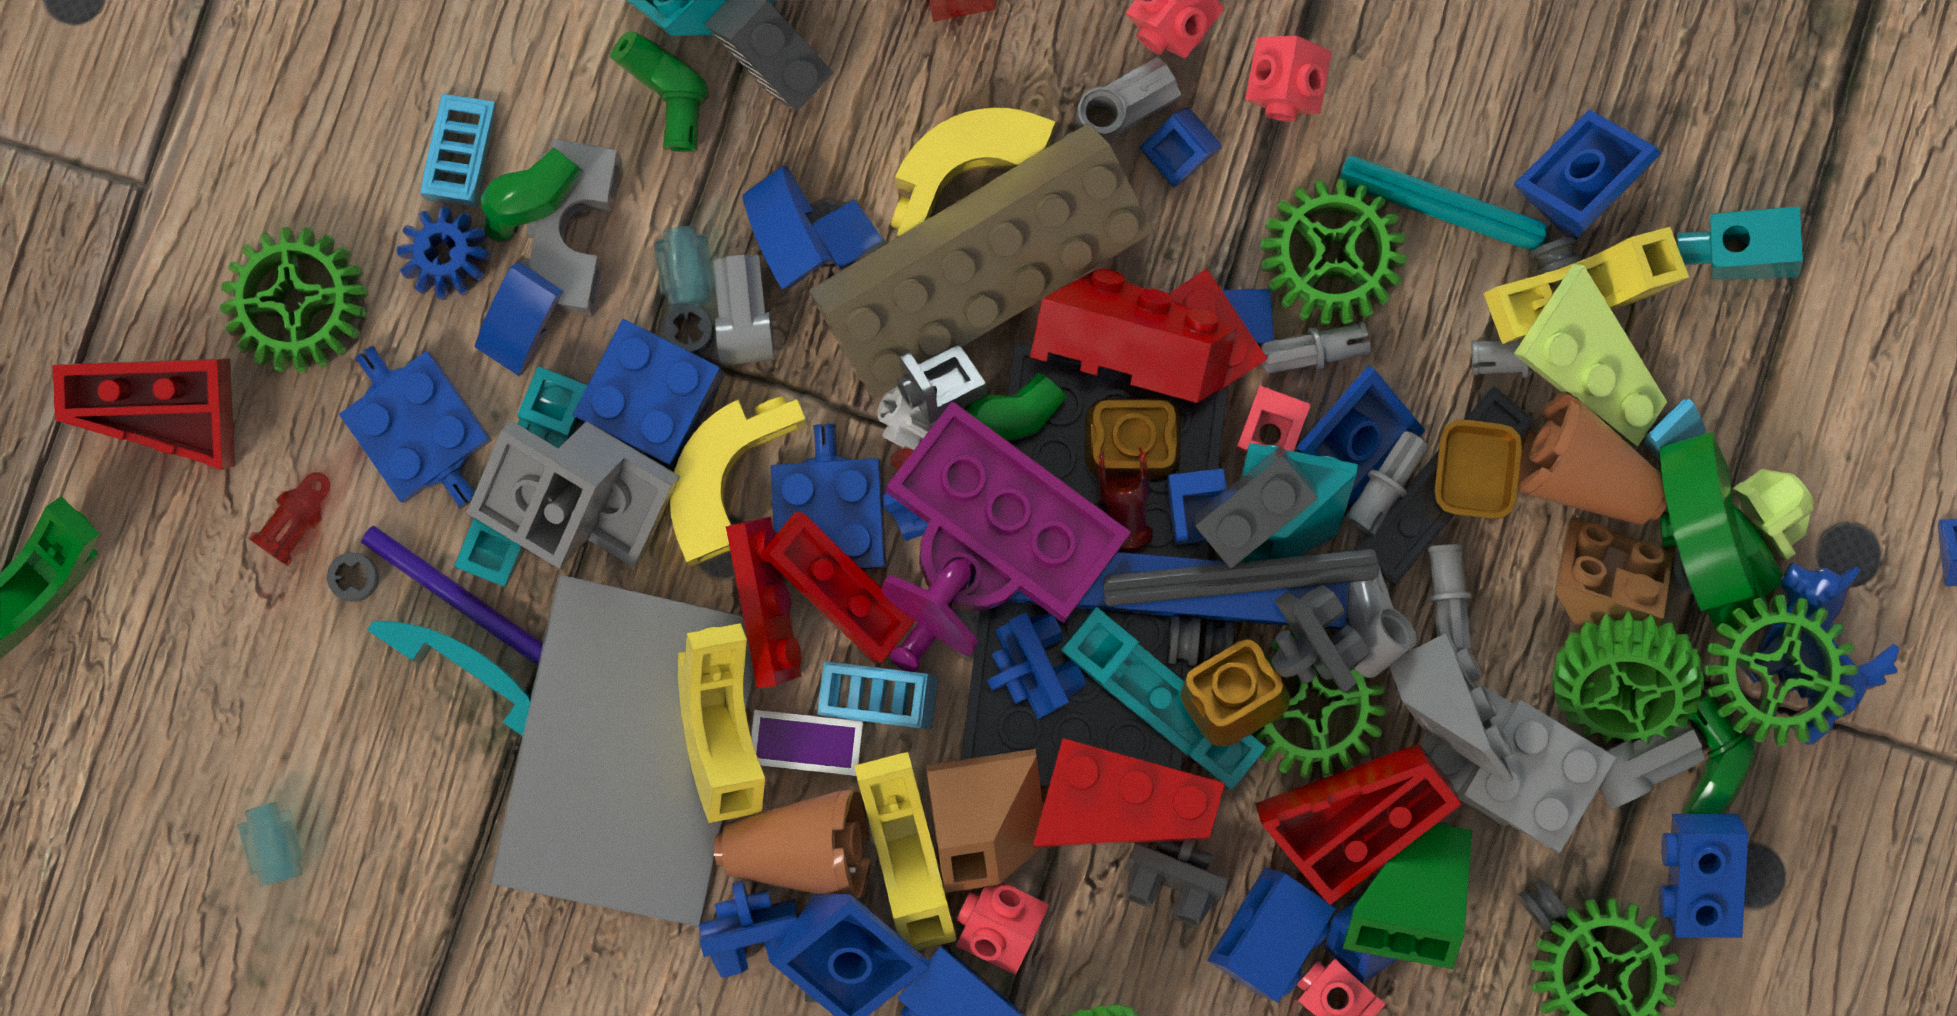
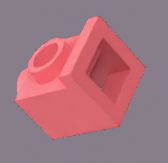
M1259 385L1235 452L1246 457L1249 443L1267 446L1259 437V431L1266 426L1275 428L1279 433V441L1274 444L1275 446H1282L1285 450L1294 451L1311 404Z
M1333 958L1325 965L1317 959L1305 971L1297 983V986L1302 991L1295 1000L1313 1016H1376L1385 1006V1003L1380 998L1375 996ZM1336 987L1342 988L1347 994V1002L1340 1009H1333L1327 1002L1329 991Z

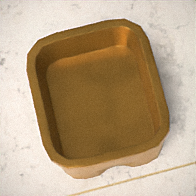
M1106 398L1095 401L1087 410L1085 422L1087 468L1095 477L1106 480H1160L1168 478L1169 475L1174 474L1179 468L1181 458V421L1179 410L1171 401L1160 398Z
M1454 420L1444 427L1440 437L1434 489L1436 503L1443 511L1455 515L1487 519L1503 518L1513 511L1517 500L1522 454L1521 436L1515 429L1503 424L1474 420Z
M1246 639L1237 642L1193 668L1187 674L1180 694L1185 709L1203 736L1211 744L1220 747L1235 744L1276 720L1288 709L1290 695L1286 686L1265 657L1264 652L1253 640Z

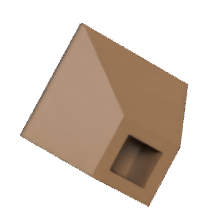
M1570 517L1565 533L1555 593L1579 633H1581L1585 620L1601 625V620L1605 613L1614 620H1623L1628 610L1633 619L1643 621L1652 614L1656 626H1661L1664 620L1674 552L1660 548L1649 541H1639L1610 531L1599 524L1586 523Z
M1036 749L926 765L945 893L1000 885L1041 849L1033 847L1043 811Z

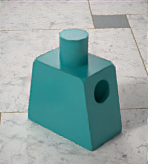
M1800 206L1710 215L1709 231L1677 233V246L1684 265L1711 264V276L1714 280L1799 277L1803 262ZM1729 240H1739L1747 248L1735 253L1727 250L1724 244Z

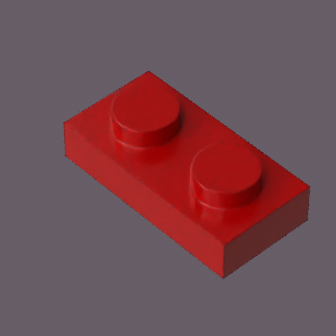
M1207 268L1168 293L1172 301L1190 309H1204L1213 312L1219 317V321L1237 328L1224 386L1219 391L1267 360V357Z

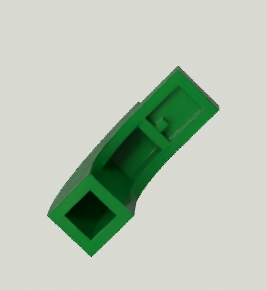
M1713 432L1661 446V472L1668 512L1680 557L1700 610H1707L1715 630L1722 623L1729 625L1734 630L1740 628L1732 616V611L1736 608L1743 609L1750 619L1755 618L1751 602L1758 598H1762L1770 613L1769 604L1742 542L1733 506L1730 470Z
M62 496L45 507L23 549L0 573V659L28 637L67 598L99 555L93 547L100 533L92 527L84 514L76 511Z

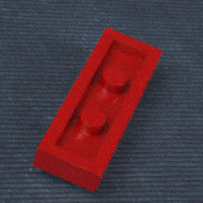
M794 512L761 552L781 574L873 662L882 663L915 622L892 604L883 594L881 588L803 512Z
M771 516L726 526L757 688L776 686L802 677L800 671L801 648L796 638H794L789 614L791 596L787 586L783 583L782 574L761 554L777 534L773 530Z

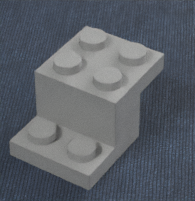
M510 421L500 431L466 513L559 569L587 540L630 566L635 567L643 558L680 476L588 421L559 448H556L515 422Z
M1484 687L1497 711V715L1490 718L1493 726L1496 724L1500 726L1513 752L1512 755L1505 759L1514 780L1508 783L1503 782L1429 734L1426 735L1421 746L1451 781L1463 804L1500 826L1511 825L1555 853H1561L1617 757L1526 702L1518 700L1511 703Z

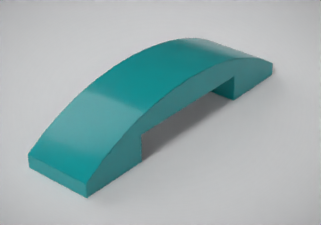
M537 366L517 414L519 418L517 424L559 448L574 434L577 420L572 414L588 385ZM474 518L454 567L506 588L525 548Z
M1095 607L1061 648V651L1158 734L1216 780L1225 783L1228 789L1233 790L1267 747L1251 734L1237 743L1226 747L1211 744L1203 736L1183 705L1180 694L1184 681L1139 645V641L1098 607Z
M373 621L367 629L369 632L410 660L421 664L430 649L434 648L513 702L515 705L503 723L523 736L531 696L518 681L490 658L447 635L428 628L393 621Z

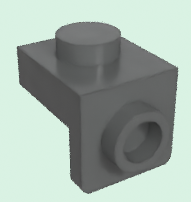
M960 344L920 364L916 362L910 352L899 357L902 377L897 379L899 391L908 407L913 409L918 406L929 424L937 421L952 401L963 408L987 396L985 381Z

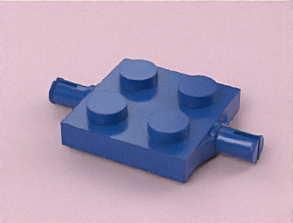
M374 346L365 349V354H358L355 360L360 364L373 384L362 398L339 415L400 502L406 503L427 487L443 484L459 509L469 504L468 501L472 500L475 492L460 470L471 455L491 442L492 439L431 352L425 351L405 367L390 371Z
M825 424V434L823 425H813L815 457L801 463L771 465L774 531L778 533L794 512H803L862 570L886 568L881 460L879 458L849 460L837 456L836 424Z

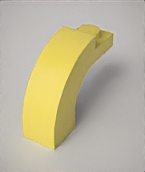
M983 108L951 117L928 131L908 152L895 176L896 187L912 193L911 198L901 196L895 209L891 226L898 229L896 236H901L931 218L940 194L957 176L978 168H996L1008 172L1048 148L1055 133V121L1023 110Z
M1670 227L1630 237L1598 254L1573 263L1585 266L1612 311L1642 300L1689 278ZM1573 264L1541 275L1497 286L1483 293L1502 344L1520 340L1526 336Z
M781 396L766 401L754 408L756 416L749 419L746 418L739 400H736L724 406L703 422L685 445L674 470V473L680 476L670 497L673 528L678 543L690 567L730 551L726 526L732 524L725 506V487L728 476L737 461L750 450L808 426L797 399L787 403L785 397Z
M741 623L723 627H709L701 631L687 633L686 651L678 653V687L685 739L695 784L708 823L762 813L765 776L752 743L745 711L743 679L747 639Z
M905 752L854 765L898 935L917 951L957 941L909 753Z

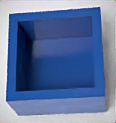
M622 319L572 416L579 424L583 425L588 421L658 464L674 471L685 445L698 429L724 378V374L720 367Z

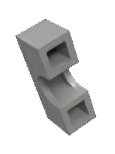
M553 139L551 149L553 147L584 170V172L555 213L544 219L528 223L527 237L534 238L531 258H522L521 263L564 291L554 308L555 311L593 317L603 264L597 255L580 253L569 248L565 241V231L569 221L576 214L584 210L595 209L613 212L622 159L615 149ZM542 153L540 159H541L543 156H545L547 153Z

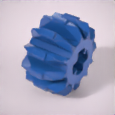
M446 206L440 208L438 222H434L427 211L420 212L419 220L424 225L420 231L410 225H406L403 228V233L410 240L414 241L413 244H403L397 247L396 252L398 256L410 260L400 269L402 275L406 279L418 276L415 289L421 294L428 292L435 284L434 290L439 300L447 299L450 284L454 285L461 296L468 294V286L463 279L469 275L474 280L481 282L485 275L473 264L474 262H486L491 258V253L488 249L476 247L487 238L485 231L482 228L469 230L473 219L466 212L460 214L453 222L452 211ZM441 243H446L451 249L449 255L452 260L445 264H442L436 258L438 256L436 247Z

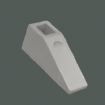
M1444 633L1404 654L1389 666L1403 703L1426 733L1503 782L1508 783L1514 780L1505 759L1513 754L1511 746L1498 724L1493 726L1490 718L1496 716L1497 711L1486 689L1482 685L1477 687L1475 680L1482 677V672L1473 654L1467 647L1459 651L1448 634Z

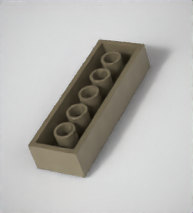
M1088 123L810 289L809 293L854 372L875 400L898 386L897 379L902 377L900 356L910 352L916 362L920 364L958 344L963 347L1042 300V298L1152 234L1154 230L1110 144Z

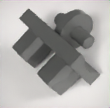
M1321 585L1300 599L1289 592L1274 601L1297 637V639H1294L1288 630L1276 636L1275 640L1280 649L1272 658V665L1278 675L1290 677L1297 674L1302 683H1308L1316 676L1315 671L1311 667L1313 664L1323 679H1333L1339 690L1343 693L1354 686L1357 682L1350 671L1371 652L1362 637L1349 625L1345 626L1331 638L1328 637L1324 628L1345 613V609L1334 592Z
M1196 840L1159 842L1156 850L1176 857L1175 859L1135 843L1124 870L1129 871L1124 898L1141 906L1151 908L1162 884L1180 892L1172 917L1191 926L1198 927L1212 905L1216 906L1223 896L1228 880L1187 864L1188 862L1207 870L1213 855L1195 848Z

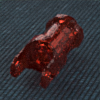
M1139 447L1140 471L1136 475L1127 477H1110L1105 473L1104 451L1101 450L1098 458L1100 498L1107 503L1108 515L1131 531L1121 548L1140 547L1153 540V529L1146 524L1144 500L1150 494L1148 466L1142 448Z
M313 472L304 478L297 489L282 491L275 500L278 507L259 532H252L248 539L277 560L289 566L293 561L290 554L308 529H316L322 521L320 504L330 490L329 479L320 472ZM315 480L321 483L319 491H314L311 487L312 482ZM292 519L293 523L280 541H276V536L287 521Z

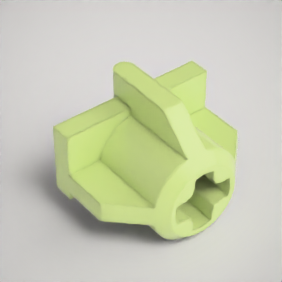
M1761 469L1732 489L1741 501L1743 513L1760 532L1771 551L1788 560L1796 554L1792 545L1806 536L1810 514L1814 508V500L1806 486L1794 474Z

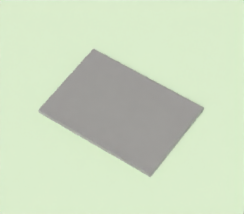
M561 574L558 575L490 884L699 927L715 856V837L720 833L722 821L708 823L692 773L680 708L678 653L686 651L687 633L701 631L709 627H723L741 623L747 639L743 616ZM748 639L743 679L745 711L754 676Z

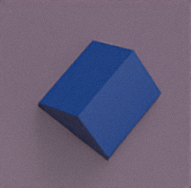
M1589 109L1514 185L1566 237L1574 236L1577 240L1652 165L1661 153L1656 146Z
M1367 366L1296 447L1294 452L1314 456H1331L1340 461L1358 464L1356 478L1347 504L1351 508L1370 480L1368 472L1371 469L1376 471L1380 469L1401 435L1408 431L1420 437L1425 432V429L1378 372L1372 367Z
M814 894L772 956L771 961L773 966L834 1016L870 1015L929 968L930 963L928 959L851 894Z

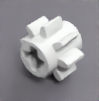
M898 386L885 393L878 407L879 421L888 425L882 436L903 448L907 446L914 450L935 424V422L928 423L918 406L913 409L908 407Z

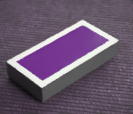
M754 710L751 739L760 766L856 776L854 765H858L860 760L864 722Z

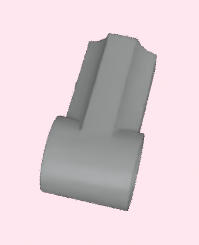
M1156 57L1105 87L1090 89L1082 96L1078 104L1075 116V130L1089 123L1111 145L1124 131L1181 99L1182 94L1174 75L1167 64L1162 62L1159 57ZM1096 107L1104 108L1113 115L1114 122L1107 127H1097L1087 119L1086 113Z
M732 255L713 260L715 293L719 311V318H715V329L720 365L726 366L775 360L770 312H766L759 255Z
M1380 566L1378 577L1374 580L1350 582L1347 624L1357 631L1371 652L1354 669L1367 678H1375L1415 646V631L1407 618L1393 608Z
M1687 723V727L1674 726L1670 739L1654 734L1649 744L1640 738L1633 742L1630 741V743L1627 741L1621 742L1606 749L1605 751L1617 758L1599 788L1611 810L1654 790V784L1680 774L1706 760L1702 745L1694 729Z

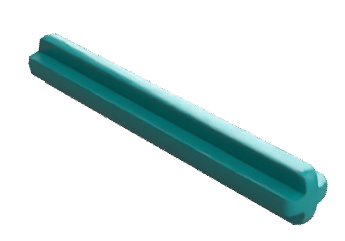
M1348 156L1339 176V179L1346 181L1348 188L1356 190L1359 185H1364L1367 187L1368 195L1374 197L1381 196L1388 202L1529 251L1542 246L1547 233V225L1544 222L1355 156Z

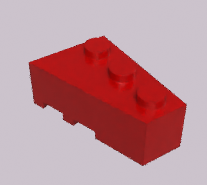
M1096 269L1042 298L1030 358L1047 362L1049 353L1076 359L1082 361L1080 368L1082 372L1097 376L1100 366L1131 374L1130 385L1198 403L1224 386L1237 328L1219 321V317L1213 312L1204 309H1190L1172 301L1171 296L1166 292L1157 289H1143L1125 281V277L1119 272L1110 269Z
M230 358L52 365L56 421L120 440H128L167 454H175L221 470L235 467Z
M1063 738L1033 847L1051 848L1210 840L1225 783Z
M1419 743L1255 803L1262 826L1329 905L1346 894L1462 804L1451 781Z

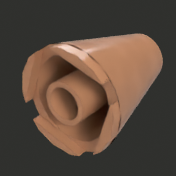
M1564 392L1557 395L1545 406L1539 415L1547 419V422L1538 434L1529 430L1522 442L1518 490L1520 492L1637 525H1643L1649 519L1654 521L1662 515L1667 507L1662 474L1577 397L1575 398Z
M842 789L727 822L723 833H718L715 837L714 855L718 866H724L725 872L729 877L814 894H851L855 899H860L864 896L868 887L871 858H862L863 841L871 840L869 820L862 795L859 792H854V790Z

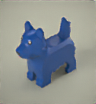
M1791 563L1781 579V586L1789 600L1787 612H1792L1797 599H1807L1808 609L1805 615L1806 618L1810 619L1812 614L1819 608H1825L1828 611L1826 620L1820 626L1825 631L1841 612L1848 590L1860 571L1857 566L1853 569L1849 568L1839 575L1828 568H1817L1812 571L1803 568L1797 563ZM1773 624L1756 652L1761 654L1771 652L1776 646L1778 638L1782 637L1785 625ZM1802 631L1799 639L1802 641L1800 646L1801 661L1806 667L1817 671L1818 674L1824 675L1822 655L1814 641ZM1832 639V641H1833L1835 647H1837L1838 645H1837L1836 642ZM1892 644L1869 662L1857 666L1858 673L1856 675H1840L1839 684L1848 685L1855 689L1853 697H1842L1835 694L1833 698L1835 702L1842 705L1845 709L1842 717L1856 709L1867 690L1884 685L1887 682L1884 676L1897 673L1898 669L1894 665L1899 652L1897 645ZM1783 654L1780 661L1760 663L1754 661L1758 665L1768 667V675L1777 673L1780 681L1781 679L1791 678L1806 680L1804 676L1793 673V666H1786L1790 663V660L1785 657V654ZM1847 655L1839 656L1840 666L1855 665ZM1739 666L1753 683L1760 682L1756 674ZM1796 686L1790 689V691H1798L1802 699L1808 698V706L1819 694V691L1810 688L1805 689ZM1825 710L1822 715L1828 721L1830 727L1825 733H1820L1816 730L1811 722L1806 723L1810 733V740L1804 743L1806 745H1813L1832 729L1835 720L1841 717L1833 716Z

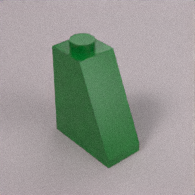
M1438 822L1388 860L1354 906L1344 937L1343 949L1453 969L1464 939L1473 830L1453 827L1447 823Z

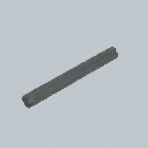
M1369 549L1239 562L1231 569L1227 564L1116 574L1104 577L1103 595L1106 605L1116 606L1368 581L1378 577L1379 565L1376 552Z

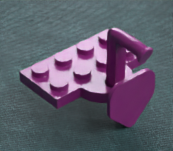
M952 401L885 488V492L928 523L920 542L919 566L929 589H923L892 575L887 576L881 588L883 594L892 604L918 623L901 646L895 647L891 651L893 662L904 671L916 672L919 669V661L937 638L956 651L970 656L976 649L979 641L956 615L957 610L985 611L1003 605L1018 591L1065 623L1128 539L1131 531ZM972 570V573L974 575V583L969 588H966L970 580Z

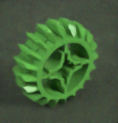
M1341 179L1335 185L1334 195H1328L1327 187L1323 180L1316 181L1314 184L1315 199H1311L1307 191L1302 187L1297 188L1293 195L1298 208L1290 202L1281 200L1277 210L1286 222L1277 218H1268L1265 228L1270 233L1278 236V238H1263L1260 243L1261 250L1276 254V256L1262 261L1261 270L1268 273L1275 271L1280 273V275L1274 277L1269 282V290L1276 292L1285 286L1290 290L1281 302L1285 309L1291 307L1297 299L1304 302L1305 304L1299 314V318L1302 320H1307L1310 317L1313 307L1321 309L1319 319L1320 324L1323 326L1330 324L1333 310L1339 311V317L1343 325L1351 324L1353 320L1352 306H1355L1359 314L1364 318L1370 317L1373 313V308L1368 297L1378 304L1385 305L1389 301L1390 296L1381 284L1396 288L1402 280L1396 272L1388 267H1403L1407 262L1406 255L1391 251V249L1398 248L1405 243V234L1387 233V230L1397 224L1399 220L1397 214H1388L1381 219L1377 214L1384 206L1385 199L1379 196L1368 206L1362 202L1367 194V187L1359 185L1354 196L1349 197L1345 195L1347 189L1346 181ZM1336 212L1348 215L1354 219L1350 220L1342 228L1329 229L1318 221L1313 223L1308 218L1320 213ZM1366 229L1371 235L1376 248V267L1373 276L1362 268L1364 262L1360 260L1355 251V243ZM1294 230L1304 237L1303 243L1308 247L1312 255V262L1301 276L1295 271L1289 252L1290 237ZM1350 235L1341 254L1343 263L1338 264L1335 258L1333 264L1326 262L1319 270H1316L1326 249L1323 243L1328 242L1331 248L1333 242L1340 244L1346 236ZM1337 276L1348 284L1353 282L1359 288L1347 293L1331 294L1316 290L1313 286L1325 277Z
M283 227L279 234V244H275V241L268 233H263L260 235V243L264 248L262 251L257 253L248 244L242 247L243 254L250 259L245 267L238 262L231 261L229 263L228 269L239 276L237 282H222L221 290L231 296H235V299L220 304V311L225 315H238L228 322L225 329L232 336L243 334L237 343V348L243 353L250 352L256 348L253 360L257 364L264 366L274 355V369L285 373L293 357L296 370L299 373H307L309 356H313L316 363L324 368L329 365V359L325 353L326 349L331 347L340 356L347 352L346 347L338 341L343 333L350 338L358 339L360 331L349 324L351 318L365 319L367 317V310L353 304V301L367 297L368 289L363 285H350L363 275V271L358 265L345 267L352 256L345 247L337 249L332 253L335 240L331 236L325 234L315 244V233L310 228H303L296 243L292 230L289 227ZM298 259L314 261L326 267L333 278L335 287L324 288L321 284H306L304 273L299 269ZM279 265L278 279L275 285L268 290L257 292V296L254 297L262 278L272 268ZM296 288L305 296V301L303 304L297 302L300 308L293 313L283 302L285 297L291 298L288 293ZM331 304H335L326 324L317 333L307 338V335L311 334L310 322L313 316L321 310L331 309ZM266 313L268 316H282L284 327L289 331L290 342L278 341L265 336L259 328L254 314Z
M1784 595L1774 597L1772 603L1773 613L1768 612L1762 598L1752 600V611L1755 618L1750 619L1743 609L1736 608L1732 611V616L1740 628L1736 631L1724 623L1719 624L1716 628L1718 634L1728 640L1726 647L1715 643L1708 644L1706 651L1708 653L1722 657L1721 665H1708L1704 667L1705 675H1721L1722 685L1712 686L1707 689L1708 696L1718 697L1726 693L1729 701L1721 705L1717 713L1720 717H1726L1735 710H1738L1741 715L1733 725V729L1738 733L1746 730L1751 722L1756 723L1753 732V740L1756 742H1764L1769 728H1774L1776 745H1787L1789 728H1793L1795 737L1799 742H1807L1810 740V733L1806 723L1811 722L1816 730L1820 733H1825L1830 729L1828 721L1822 715L1825 710L1836 717L1844 715L1845 709L1833 700L1835 694L1842 697L1854 696V688L1839 684L1840 675L1852 676L1858 673L1856 665L1840 666L1839 656L1854 652V646L1852 643H1847L1835 647L1832 639L1841 635L1844 627L1841 623H1837L1824 631L1820 626L1828 616V611L1825 608L1817 609L1810 619L1806 618L1805 615L1808 609L1807 599H1797L1791 613L1787 612V600ZM1769 624L1785 625L1782 637L1778 638L1776 646L1768 654L1741 649L1745 641L1758 629ZM1802 631L1817 645L1824 662V675L1818 674L1817 671L1806 667L1801 661L1800 646L1802 641L1799 639ZM1783 654H1785V657L1790 660V663L1786 666H1793V673L1804 676L1806 680L1802 678L1781 679L1778 687H1776V684L1771 680L1775 674L1768 675V667L1758 665L1754 661L1760 663L1780 661ZM1736 665L1753 672L1760 679L1762 688L1759 699L1762 701L1759 710L1741 692L1736 676ZM1798 686L1819 691L1815 700L1801 712L1788 717H1775L1779 704L1783 703L1785 695L1793 687Z
M1628 610L1623 620H1614L1605 613L1601 620V625L1585 620L1581 633L1569 632L1565 646L1559 647V652L1555 657L1552 686L1555 687V700L1558 703V709L1565 711L1569 725L1581 724L1585 737L1598 732L1601 733L1604 744H1607L1613 738H1619L1623 742L1627 741L1628 743L1633 739L1641 738L1649 744L1654 734L1670 739L1674 726L1687 727L1690 714L1696 713L1700 704L1701 690L1704 689V673L1701 672V658L1698 655V650L1691 648L1688 634L1676 635L1672 621L1656 626L1652 614L1643 621L1634 620Z
M1293 633V634H1292L1293 638H1294V639H1297V637H1296L1295 634ZM1274 640L1271 643L1274 654H1276L1280 646ZM1265 655L1267 660L1272 665V660L1267 655ZM1352 669L1350 672L1357 683L1344 693L1339 689L1331 690L1324 687L1319 682L1317 675L1312 681L1308 682V685L1307 683H1302L1298 675L1295 676L1296 691L1289 701L1288 708L1294 707L1306 698L1307 688L1316 691L1315 698L1321 694L1324 700L1338 698L1339 701L1330 702L1326 707L1319 710L1317 721L1307 718L1309 712L1303 715L1299 709L1285 711L1279 718L1274 720L1294 719L1299 721L1305 727L1308 738L1312 741L1313 750L1303 749L1286 741L1276 731L1272 722L1252 733L1251 735L1258 741L1265 738L1270 744L1260 755V758L1267 762L1273 758L1277 751L1282 753L1284 757L1279 764V771L1284 774L1288 773L1294 760L1301 761L1299 773L1300 777L1308 779L1311 776L1312 762H1319L1320 772L1324 778L1333 775L1331 759L1336 757L1344 770L1352 768L1353 761L1347 750L1352 748L1357 754L1365 757L1369 754L1370 749L1360 739V736L1364 734L1371 738H1378L1382 733L1379 727L1367 722L1369 716L1378 718L1386 715V707L1370 705V697H1378L1386 692L1385 686L1377 684L1368 688L1364 680L1367 677L1359 674L1355 669ZM1356 704L1355 718L1349 732L1340 742L1330 747L1327 735L1329 733L1328 719L1330 713L1337 708Z
M1594 899L1585 900L1583 904L1585 918L1582 919L1578 911L1573 907H1567L1568 919L1566 921L1569 927L1565 928L1559 922L1552 921L1550 933L1557 937L1554 944L1544 939L1536 940L1535 947L1549 953L1547 962L1541 960H1532L1530 962L1531 970L1546 971L1547 980L1536 981L1531 984L1533 992L1543 993L1550 991L1552 995L1551 998L1539 1005L1542 1013L1547 1014L1559 1008L1562 1012L1558 1016H1589L1576 1007L1573 1002L1582 996L1587 997L1595 992L1602 993L1611 1005H1615L1620 1016H1663L1654 1008L1657 1002L1669 1007H1674L1677 1000L1673 996L1662 992L1664 984L1672 986L1681 984L1680 976L1665 974V965H1673L1680 962V957L1677 953L1662 955L1659 949L1669 944L1672 937L1668 932L1660 933L1653 938L1649 935L1658 923V919L1654 915H1648L1639 924H1636L1639 906L1634 903L1628 904L1622 916L1619 917L1617 899H1606L1603 915H1600L1598 905ZM1601 926L1614 927L1632 937L1637 945L1613 954L1607 951L1601 941H1596L1590 930ZM1576 940L1580 946L1578 950L1583 959V968L1580 974L1570 981V984L1564 986V959L1568 949ZM1597 957L1603 958V963H1622L1611 974L1613 988H1608V984L1605 982H1598V984L1588 983L1594 980V976L1600 972V967L1597 963L1599 959ZM1646 959L1648 969L1647 984L1642 997L1634 1005L1631 1000L1633 995L1628 986L1629 976Z

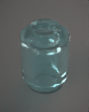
M681 226L664 230V239L656 241L654 249L661 295L667 296L668 307L675 308L684 304L699 306L711 302L710 290L715 285L707 235L696 234L694 226Z
M277 802L244 811L247 821L238 824L237 828L250 874L257 875L260 887L303 875L300 861L305 859L291 810L279 812Z

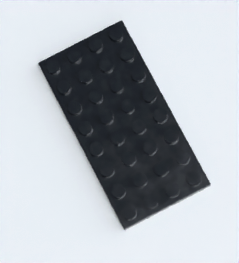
M1014 343L1008 396H1013L1040 373L1053 381L1067 397L1036 434L1010 441L1009 443L1131 531L1128 539L1118 552L1207 560L1209 542L1174 546L1166 483L1167 478L1160 480H1106L1093 475L1087 468L1085 422L1087 410L1095 401L1106 398H1160L1171 401L1179 410L1181 421V458L1179 468L1174 474L1218 469L1228 386L1195 403L1130 385L1131 374L1100 366L1096 376L1080 371L1082 361L1049 353L1047 362L1030 358L1032 345ZM1005 602L1003 605L980 611L976 636L979 642L974 651L960 760L1036 749L1040 786L1049 787L1061 742L1064 738L1181 771L1183 753L1147 725L1081 668L1080 670L1086 685L1067 698L1069 703L1039 719L1036 718L1028 699L1016 704L1014 703L1006 685L991 691L987 680L1000 673L992 653L1003 649L995 630L1008 623L1010 619L1027 612L1029 618L1048 614L1049 612L1036 604ZM1075 608L1065 623L1056 618L1062 630L1063 640L1044 649L1053 668L1071 660L1061 651V648L1093 609ZM1101 610L1139 641V645L1180 679L1186 680L1187 674L1194 666L1189 665L1185 659H1178L1176 664H1168L1172 616ZM1180 617L1184 622L1192 620V618Z

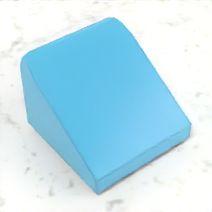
M1683 399L1645 435L1642 444L1659 461L1661 446L1706 434L1705 426L1695 404L1690 399Z

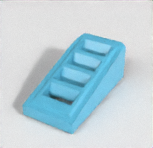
M448 94L441 95L420 191L421 196L425 200L478 208L496 108L495 102ZM452 111L480 115L479 124L450 121ZM448 132L476 136L474 145L447 141ZM445 152L469 155L471 156L470 163L462 164L443 161ZM441 172L466 175L465 184L440 181Z
M824 661L817 715L931 730L934 720L938 676ZM843 675L851 676L847 708L839 707ZM865 677L872 678L868 711L861 710ZM887 680L895 681L891 713H883ZM910 683L915 684L912 712L911 716H907L906 708Z

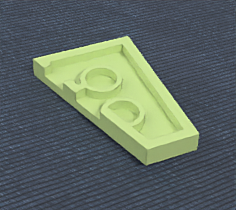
M1573 264L1514 352V355L1562 393L1566 392L1575 398L1577 397L1629 445L1638 447L1667 404V400L1585 266Z

